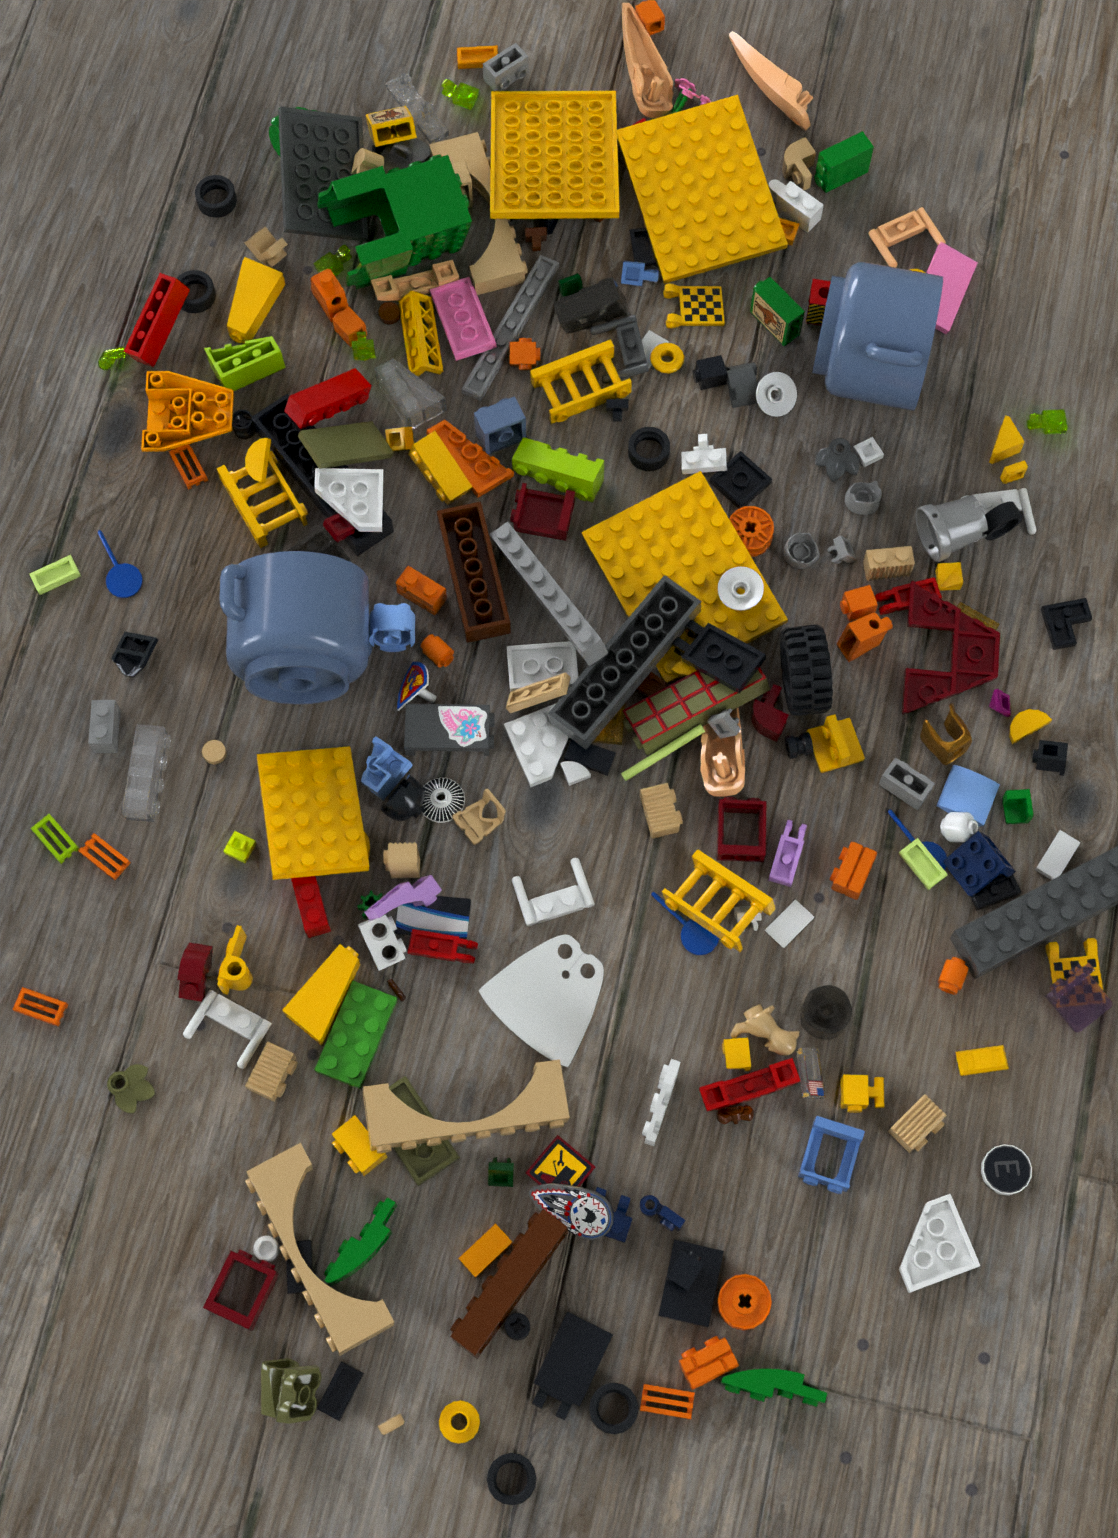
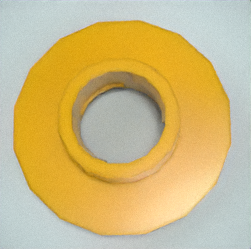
M673 343L657 345L650 355L652 366L661 373L669 374L676 372L684 364L685 357L683 351ZM663 356H670L673 360L671 362H664L661 358Z
M461 1400L451 1402L445 1406L439 1418V1427L443 1436L450 1442L457 1444L466 1443L474 1438L480 1425L479 1414L475 1407L469 1402ZM457 1414H463L467 1419V1425L462 1430H457L452 1426L451 1421Z

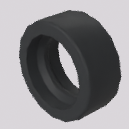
M211 175L200 180L196 186L195 197L198 208L203 214L219 218L231 213L236 207L237 197L234 185L228 178L222 175ZM223 189L228 192V197L221 203L211 204L204 201V196L211 190Z
M190 270L177 277L185 286L202 284L207 288V292L201 298L195 300L185 299L182 310L196 314L204 312L212 306L216 293L213 281L208 274L199 270Z
M643 427L631 435L628 444V457L636 468L643 471H655L667 463L670 456V440L661 429ZM654 440L662 446V452L658 457L644 458L636 452V446L641 441Z
M1014 502L1002 503L987 512L985 517L988 531L982 533L987 535L985 537L986 540H994L1014 529L1023 519Z
M614 1382L604 1384L597 1389L591 1398L589 1407L591 1420L595 1426L604 1433L613 1435L624 1433L631 1428L637 1419L639 1409L637 1398L632 1390L623 1384ZM609 1393H619L628 1402V1416L620 1424H608L599 1414V1402L602 1397Z
M507 1453L501 1455L492 1462L488 1469L487 1484L489 1491L496 1500L503 1504L517 1505L523 1503L531 1497L536 1487L537 1477L535 1469L531 1462L521 1454ZM508 1463L519 1464L527 1474V1485L524 1490L513 1496L501 1492L496 1482L499 1469Z

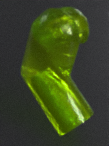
M124 346L103 351L98 361L99 367L102 370H108L116 359L126 357V353L123 352Z

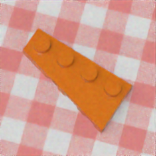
M445 419L427 429V435L436 431L472 485L471 490L477 498L514 477V471L502 466L497 458L489 456L482 450L481 446L477 443L473 444L466 438L464 433Z

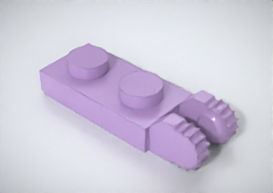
M787 820L784 834H781L768 881L788 887L792 886L807 827L805 824L800 826L797 839L789 837V832H791L793 821Z

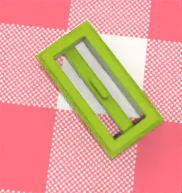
M50 814L31 828L60 864L64 862L65 858L71 857L74 851L77 852L79 850V847ZM48 821L69 843L70 847L68 849L46 825ZM42 827L63 851L61 855L58 854L38 829Z

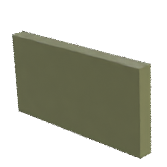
M373 421L302 430L298 434V438L319 469L389 459L394 454Z
M406 1076L389 1086V1089L407 1106L425 1116L433 1118ZM442 1140V1144L436 1146H427L426 1143L416 1144L417 1147L413 1149L402 1150V1147H394L393 1149L419 1187L460 1159L449 1140Z

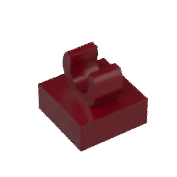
M339 513L325 519L323 522V526L337 543L355 532V527Z

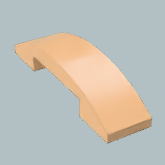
M453 260L433 264L432 270L396 279L389 275L373 279L371 284L377 300L398 301L410 291L424 295L430 294V289L459 280V274Z

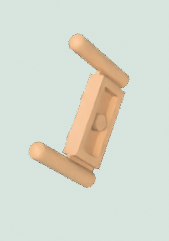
M923 207L868 232V235L889 267L895 268L898 263L888 247L924 232L925 229L929 231L937 245L941 242L946 244V241Z

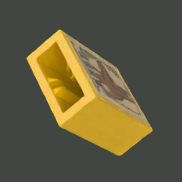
M406 106L366 114L369 134L375 147L417 138L413 116Z

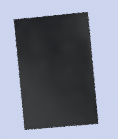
M674 1239L667 1275L681 1251L687 1253L690 1250L702 1258L700 1262L704 1265L688 1293L665 1281L658 1316L708 1328L724 1251Z

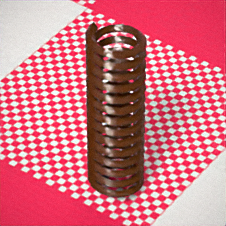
M389 979L387 981L388 986L392 988L401 1002L404 1001L406 996L394 980Z

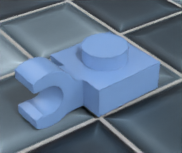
M624 260L621 284L642 286L643 280L658 282L659 270H644L645 263Z

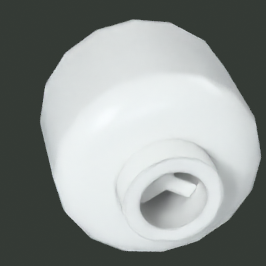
M950 812L942 819L940 829L942 835L949 842L965 843L978 831V823L969 812Z

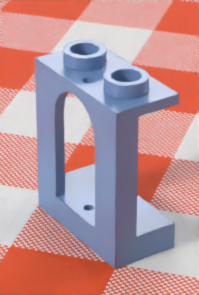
M816 1116L798 1177L803 1178L804 1183L812 1186H817L818 1183L828 1186L827 1190L841 1194L842 1191L847 1192L850 1187L849 1182L858 1149L865 1131ZM823 1133L847 1141L839 1172L834 1179L818 1175L814 1170Z

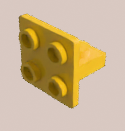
M835 714L826 717L824 725L807 730L812 739L813 754L821 773L864 761L865 757L850 718L838 721Z

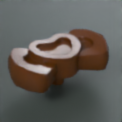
M748 1105L719 1109L717 1112V1120L722 1124H727L733 1121V1124H738L740 1120L751 1121L754 1117V1110Z

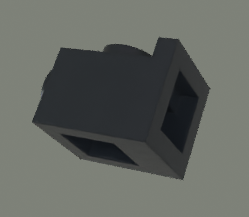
M1039 740L1038 749H1033L1032 763H1037L1036 770L1060 772L1059 775L1064 776L1068 743Z

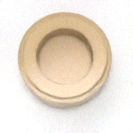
M211 740L203 746L202 754L208 763L215 765L224 761L227 751L222 742Z
M400 1413L378 1425L381 1434L385 1435L403 1425L405 1421Z

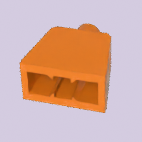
M326 269L310 278L311 292L332 323V318L336 313L345 310L349 306L344 289L331 269ZM334 298L336 300V304H332Z
M871 613L848 623L836 645L848 662H851L877 647L882 642L887 631L893 628V624L888 617L880 619L877 613Z

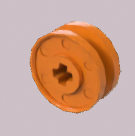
M744 506L737 509L730 516L729 520L751 557L763 554L770 547L774 534V522L765 510L756 506Z
M741 1274L733 1276L724 1283L719 1291L717 1304L718 1311L724 1322L732 1328L743 1331L754 1329L764 1322L770 1313L772 1301L770 1291L763 1281L756 1276ZM742 1296L745 1298L747 1296L750 1299L748 1303L750 1308L747 1309L745 1306L743 1308L739 1307L740 1299L738 1297Z

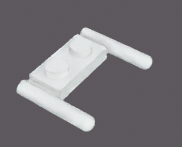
M1026 488L973 495L978 501L972 503L975 508L981 506L984 514L1002 503L1013 501L1018 510L1023 511L1028 534L1033 535L1036 533V526Z
M573 858L570 861L578 883L577 886L574 885L545 894L528 901L521 878L519 876L512 878L526 926L539 924L595 905L578 858Z
M209 990L184 1030L183 1036L187 1039L192 1038L206 1015L208 1018L250 1040L237 1062V1066L244 1069L272 1023L217 994L213 990Z

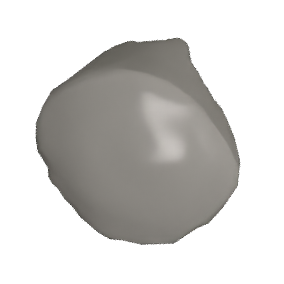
M876 480L872 483H854L847 490L844 502L853 513L861 515L873 514L879 508L882 490L879 488Z
M795 533L783 547L784 560L796 569L808 568L820 557L818 545L810 533Z

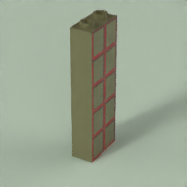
M761 668L757 670L740 694L697 670L622 710L626 718L622 722L628 733L633 731L635 737L632 739L638 750L643 748L648 756L699 724L702 726L708 724L707 721L712 715L720 714L723 710L730 708L734 710L768 692L770 688Z

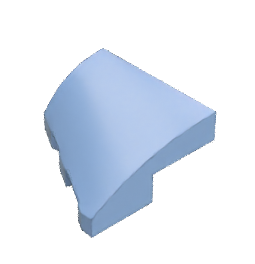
M375 736L372 741L374 744L371 756L367 758V768L363 772L361 782L384 801L413 765L408 759L394 751L390 745Z

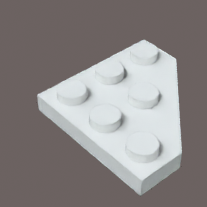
M315 468L316 494L359 532H382L383 469Z
M556 704L504 724V729L530 787L553 778L557 764L568 743L569 737L549 721L548 713Z
M674 1059L670 1060L669 1066L665 1064L663 1066L658 1083V1089H661L660 1094H654L650 1108L653 1116L651 1122L646 1121L642 1135L646 1136L645 1144L651 1146L655 1145L677 1079L681 1062Z
M951 1194L931 1200L924 1206L899 1267L908 1293L980 1267Z

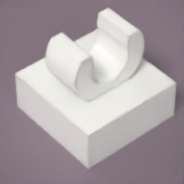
M751 906L734 907V916L737 922H739ZM758 913L751 921L754 931L758 929L757 921L762 920L761 913Z

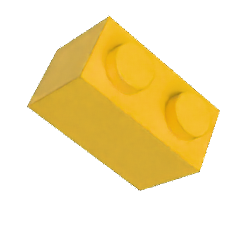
M356 1115L332 1133L335 1139L332 1142L333 1146L340 1154L345 1152L350 1160L347 1163L356 1174L360 1171L365 1176L388 1158L386 1153H377V1150H370L368 1131Z

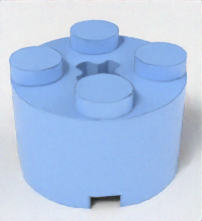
M378 603L374 605V610L371 611L369 618V642L373 647L376 644L380 646L382 651L400 652L406 650L407 645L411 644V647L414 645L415 614L411 610L410 605L406 603L398 605Z

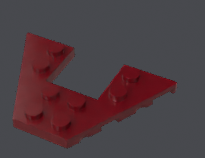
M915 581L910 582L907 627L953 631L951 671L943 672L906 668L904 670L902 715L996 680L999 669L1000 632L991 627H986L980 620L971 618L961 612L960 608L948 601L941 600L935 593L931 594L916 585Z

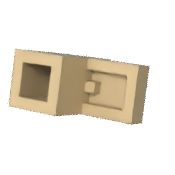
M806 137L788 146L784 154L782 166L784 178L792 176L794 183L803 190L810 188L812 174L808 168L814 166L816 156L815 150Z
M361 148L355 154L351 174L354 175L380 166L384 168V157Z
M266 226L244 242L254 256L270 268L287 255L283 249L288 245L283 238L276 240Z

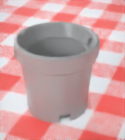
M973 495L935 506L928 504L917 507L915 519L918 534L927 554L935 562H941L949 558L952 552L987 537L986 534L982 533L988 531L987 520L982 507L975 508L972 503L978 501Z

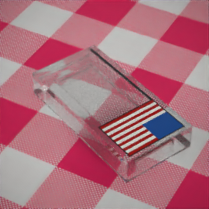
M796 1049L802 1097L808 1099L826 1098L819 1049Z

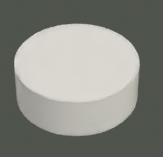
M271 1236L258 1238L253 1247L254 1254L260 1261L271 1262L277 1258L280 1251L278 1242Z

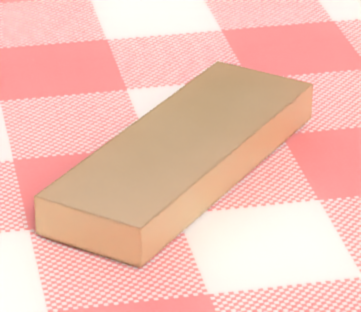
M562 673L510 692L506 709L509 713H513L566 695L571 677L567 673Z

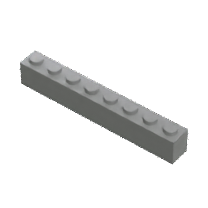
M506 522L489 535L499 552L586 663L591 666L607 655L608 651L602 639L509 522Z

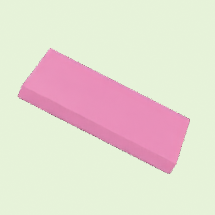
M941 242L937 246L926 273L943 276L942 294L935 329L947 334L951 329L978 262Z
M470 276L429 290L456 361L497 348L496 341Z

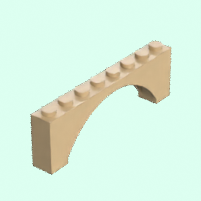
M478 132L429 144L431 157L439 154L441 156L448 155L451 163L455 161L467 162L472 179V187L483 196L490 206L491 158L486 157V144L484 140H480ZM495 219L494 233L486 251L474 265L469 266L470 278L477 295L523 284L525 281V274L528 273L526 262L521 261V247L519 243H515V229L513 226H509L508 221L510 219Z
M560 1059L535 1063L533 1067L534 1075L531 1081L511 1104L494 1115L472 1122H445L425 1116L402 1102L389 1089L388 1083L364 1086L363 1099L370 1150H377V1153H387L392 1151L394 1147H402V1150L416 1148V1144L426 1143L427 1146H436L442 1144V1140L451 1139L452 1143L465 1141L466 1137L476 1136V1139L491 1137V1133L500 1132L502 1136L514 1134L515 1130L525 1129V1132L540 1130L539 1126L549 1125L551 1129L563 1127L570 1116Z
M299 1143L246 1171L249 1179L245 1180V1183L251 1194L256 1192L260 1201L256 1202L262 1216L268 1215L271 1221L268 1224V1228L274 1238L279 1236L283 1244L279 1249L285 1261L290 1259L295 1267L291 1269V1273L297 1283L302 1281L306 1289L302 1294L308 1306L314 1305L317 1311L314 1317L320 1329L326 1328L329 1337L325 1339L331 1351L337 1350L339 1356L394 1326V1320L383 1299L378 1302L365 1301L349 1297L334 1290L321 1281L302 1258L294 1236V1208L301 1184L307 1172L313 1170L302 1144Z

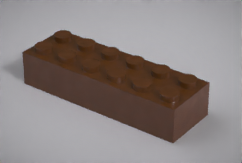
M481 501L437 510L438 525L466 642L469 643L511 634V623Z
M544 1209L540 1213L535 1212L527 1223L529 1229L525 1234L519 1233L512 1243L513 1251L509 1256L506 1253L497 1264V1273L494 1277L492 1275L487 1277L481 1286L483 1292L479 1298L474 1296L466 1306L468 1313L463 1320L459 1317L450 1329L452 1331L451 1339L476 1359L480 1357L568 1234V1227Z

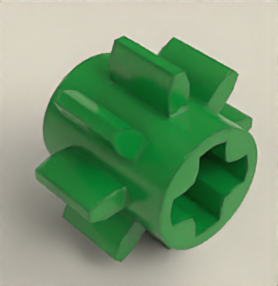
M371 890L366 897L361 895L363 904L357 906L358 910H368L371 907V903H376L383 897V894L380 893L376 896ZM363 912L362 917H363V919H366L367 916H366V914Z

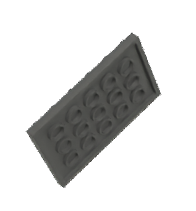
M281 106L278 110L284 232L366 241L368 239L367 217L334 227L327 207L318 209L317 206L318 194L327 190L331 181L353 175L351 172L355 154L361 148H364L362 117Z

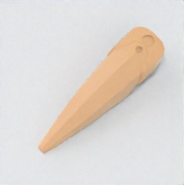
M622 3L624 50L633 95L639 111L643 115L655 119L669 115L673 108L672 97L674 92L672 90V77L630 3Z
M731 31L729 38L751 78L789 119L806 131L811 126L806 112L807 105L812 101L813 96L807 90L802 92V84L789 76L788 73L760 54L737 33Z
M739 708L732 710L730 716L732 718H739L737 725L741 729ZM708 723L703 726L705 732L701 736L700 771L704 787L712 796L727 797L736 795L742 790L745 783V753L742 747L741 730L736 736L720 739Z

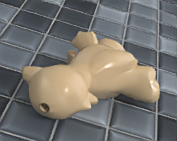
M761 1004L743 1013L747 1020L742 1023H736L730 1035L733 1039L742 1033H750L757 1037L766 1038L768 1042L764 1046L769 1047L768 1051L787 1056L796 1049L799 1031H787L778 1027L771 1015L775 1009L774 1006H769L763 1010Z

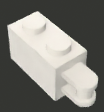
M776 179L769 182L768 187L773 200L776 202V210L792 222L799 223V227L807 233L821 220L824 205L791 181L787 185Z

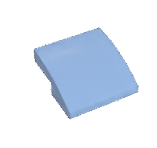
M952 765L936 806L947 813L969 812L974 817V820L977 821L978 826H983L1000 784L972 770Z

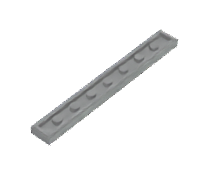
M543 255L538 257L493 334L497 348L482 353L461 389L463 394L482 401L510 353V342H516L557 272L559 262Z

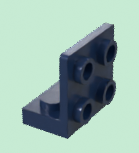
M977 831L943 861L970 897L977 894L998 875L1003 874L1010 877L1016 872L990 837L980 831Z

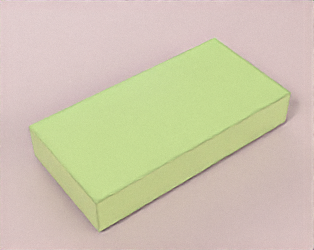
M71 555L29 574L39 595L81 576Z
M918 838L898 853L927 890H930L948 876Z

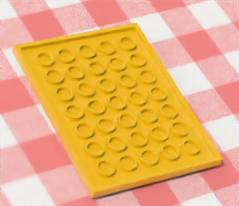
M491 91L490 219L619 218L616 91Z
M738 95L616 130L618 142L664 284L788 247Z
M701 471L581 532L628 618L665 575L701 601V612L694 621L702 627L710 623L747 644L788 623L785 613ZM731 568H751L760 575L763 581V596L760 602L749 610H732L725 606L719 598L718 582L721 576ZM738 589L736 592L742 595L745 593V590ZM686 629L679 638L691 645L695 639L688 636L689 630ZM674 646L670 648L656 665L659 674L668 685L682 678L671 672V669L682 659V656L674 653L676 648Z

